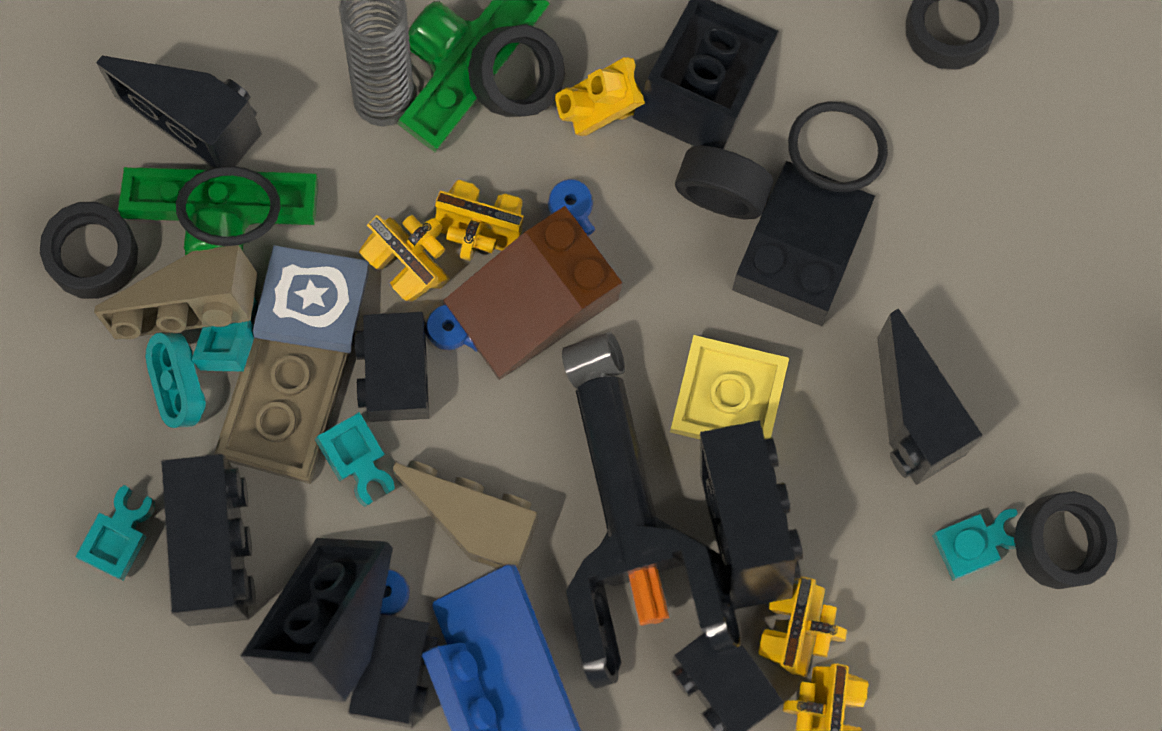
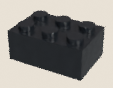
M760 420L700 432V478L718 552L722 557L735 610L790 599L793 594L794 580L801 578L798 560L803 559L800 537L797 529L789 530L786 513L791 511L789 495L785 483H777L774 467L779 465L776 445L773 437L764 438Z
M224 454L161 460L172 614L188 626L249 620L248 606L256 605V592L253 576H247L244 557L252 556L250 528L243 525L240 507H248V489L245 477H240L238 467L233 468Z

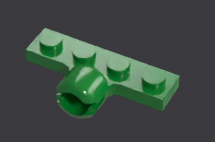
M492 0L479 18L474 21L464 20L440 1H433L428 4L409 27L410 51L430 65L434 74L398 120L397 124L436 153L477 100L470 86L468 65L472 50L480 39L487 33L500 27L530 25L533 27L547 10L550 3L547 0ZM509 43L499 50L493 65L494 77L520 43Z
M124 167L118 207L120 216L123 219L179 221L176 214V200L179 191L186 182L205 170ZM258 172L274 185L280 197L281 209L275 224L315 225L319 185L317 174ZM220 176L201 183L191 192L186 203V212L192 223L202 231L218 236L245 234V230L249 225L262 224L270 210V199L266 191L254 181L238 176ZM185 230L183 247L185 255L192 251L225 247L200 241ZM244 244L239 245L240 248L242 249V251H243V245H244Z

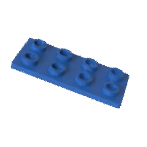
M505 565L433 602L432 607L447 645L438 646L423 653L422 656L451 731H581L515 565Z

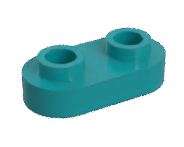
M156 333L147 344L146 365L160 416L163 422L170 428L193 427L201 419L205 410L206 400L199 384L194 362L192 361V349L185 337L180 333Z

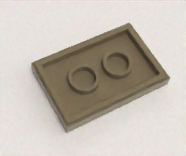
M254 338L244 371L239 373L214 455L224 454L230 463L311 484L321 451L314 439L327 431L350 353Z

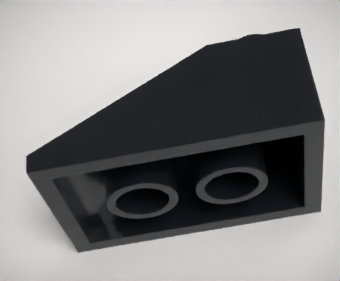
M689 0L646 80L641 93L645 104L635 109L632 119L692 146H710L724 149L779 31L712 0Z
M103 55L96 62L115 98L212 168L236 166L262 135L255 118L257 112L248 101L251 96L243 87L231 79H227L223 83L212 74Z
M786 160L736 273L732 291L822 327L875 195L860 189L850 192H833L820 188L809 182L798 172L792 162ZM814 172L815 174L824 179L834 182H840L835 179L824 176L822 174H819L817 172Z
M898 308L890 313L877 338L889 444L893 449L890 452V457L898 472L904 478L910 476L914 483L918 485L966 456L983 435Z
M315 539L240 655L273 694L346 702L371 660L393 547L388 541Z

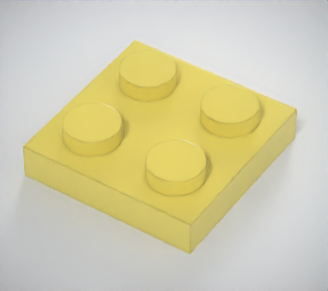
M693 335L670 432L700 439V432L760 420L764 438L771 437L789 358Z

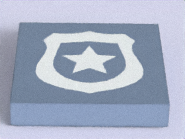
M273 246L253 327L254 338L351 353L370 270L369 262L367 260Z

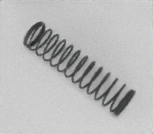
M341 0L339 13L354 108L359 116L369 124L381 127L395 125L414 101L406 1L359 0L352 4L354 0ZM368 2H380L391 7L369 5L354 11L356 7ZM375 9H378V10L386 11V12H388V13L391 14V15H388V14H384V13H380V12L366 13V14H364V15H362V16H360V17L354 19L357 15H359L360 13H362V12H364V11H366V10H375ZM372 17H381L391 21L370 20L356 26L362 20ZM380 24L392 28V30L383 27L367 28L358 33L360 29L368 25ZM379 31L385 33L384 35H383V34L368 35V36L366 35L367 33H370V32H379ZM390 74H391V76H389L388 78H383V79H378V80H377V79H371V78H370V77H381V76H386V75H390ZM398 77V79H396V80L393 81L392 83H390V84H388V85H383V86H373V85H368V84L365 83V82H367V83H373V84L387 83V82H390V81H392V80H394L395 78ZM397 84H399L397 87L393 88L392 90L387 91V92H382V93L370 92V91H367V90H366V89H369V90L381 91V90L391 89L392 87H394V86H396ZM397 91H399V92H398L397 94H395L394 96H392V97H390V98H386V99H381V100L367 97V96H372V97L380 98V97H385V96H391V95H393L394 93H396ZM368 102H370V103H375V104H384V103H389V102H393V103H392V104H389V105H384V106H377V105H371V104H369ZM396 107V108L393 109L392 111H387V112H382V113H381V112H375V111L369 110V109H374V110L382 111V110L392 109V108ZM370 115H372V116H378V117H385V116H390V115H394V116H393V117H389V118L380 119V118L371 117Z

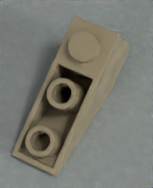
M239 245L192 251L96 305L94 313L115 340L135 339L139 336L156 333H180L184 330L211 326L224 327L232 323L251 321L257 272Z
M410 461L408 467L398 463L394 464L392 470L396 479L472 561L495 569L513 564L517 567L518 572H520L538 522L537 512L530 510L531 503L511 494H503L502 499L483 493L484 486L462 477H457L455 483L436 477L438 471L435 468L417 461Z

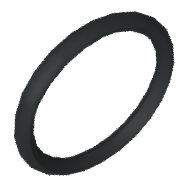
M825 102L807 108L796 118L788 136V151L792 163L798 172L814 185L833 192L855 191L871 184L881 174L888 156L887 140L877 121L864 110L843 102ZM835 111L853 115L864 122L874 134L877 142L878 155L873 168L865 176L849 182H834L815 174L806 166L798 150L800 130L810 118L820 113Z
M236 166L216 167L195 175L185 183L179 191L176 200V214L182 227L196 239L219 246H237L262 237L273 227L281 209L277 190L267 178L258 172ZM238 176L254 181L266 191L270 199V210L264 222L256 229L237 236H218L204 232L192 223L186 212L188 197L198 185L211 178Z

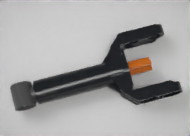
M606 332L564 347L562 349L563 365L568 379L577 389L575 392L608 530L601 544L583 559L566 590L582 665L588 681L595 689L617 683L622 663L604 585L609 584L615 587L630 582L640 625L658 624L664 622V619L670 618L659 573L683 565L686 567L700 629L708 636L715 651L720 653L740 647L741 635L721 554L656 517L624 380L620 377H615L625 372L624 357L617 339L611 332Z

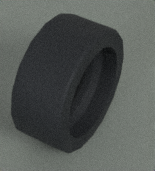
M913 0L906 16V37L912 51L925 63L939 69L959 70L975 64L987 53L999 27V7L996 0H959L968 4L977 13L980 20V29L977 36L970 43L962 46L947 45L936 40L925 27V13L928 7L938 0Z
M530 25L500 27L487 33L472 50L468 65L470 86L477 100L490 112L505 117L537 115L547 109L555 101L556 93L562 90L565 78L564 58L556 41L543 30ZM517 42L527 45L533 50L539 63L540 73L534 92L525 99L520 100L507 98L499 91L494 81L493 72L494 61L499 50L509 43Z
M694 146L686 151L674 184L676 190L685 199L699 207L727 217L747 220L756 219L762 215L773 185L772 175L764 167L749 158L717 147Z
M78 202L62 208L48 221L41 234L39 254L47 273L65 292L81 299H100L116 293L130 280L137 266L138 245L127 222L113 208L99 202ZM88 224H99L108 228L114 234L118 244L117 256L113 264L103 273L92 277H79L72 274L64 266L61 258V247L65 239L77 228Z
M1076 491L1041 497L1027 506L1017 521L1014 536L1017 558L1025 572L1040 585L1057 590L1090 585L1103 577L1115 560L1118 544L1115 524L1106 508L1092 496ZM1055 512H1070L1079 519L1086 531L1088 541L1086 558L1082 565L1076 569H1060L1051 561L1045 550L1043 540L1045 522Z

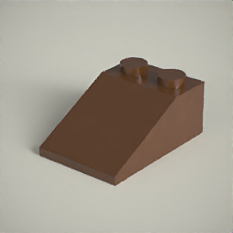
M563 206L520 235L443 300V304L448 307L475 348L500 380L617 302L623 282L567 207Z

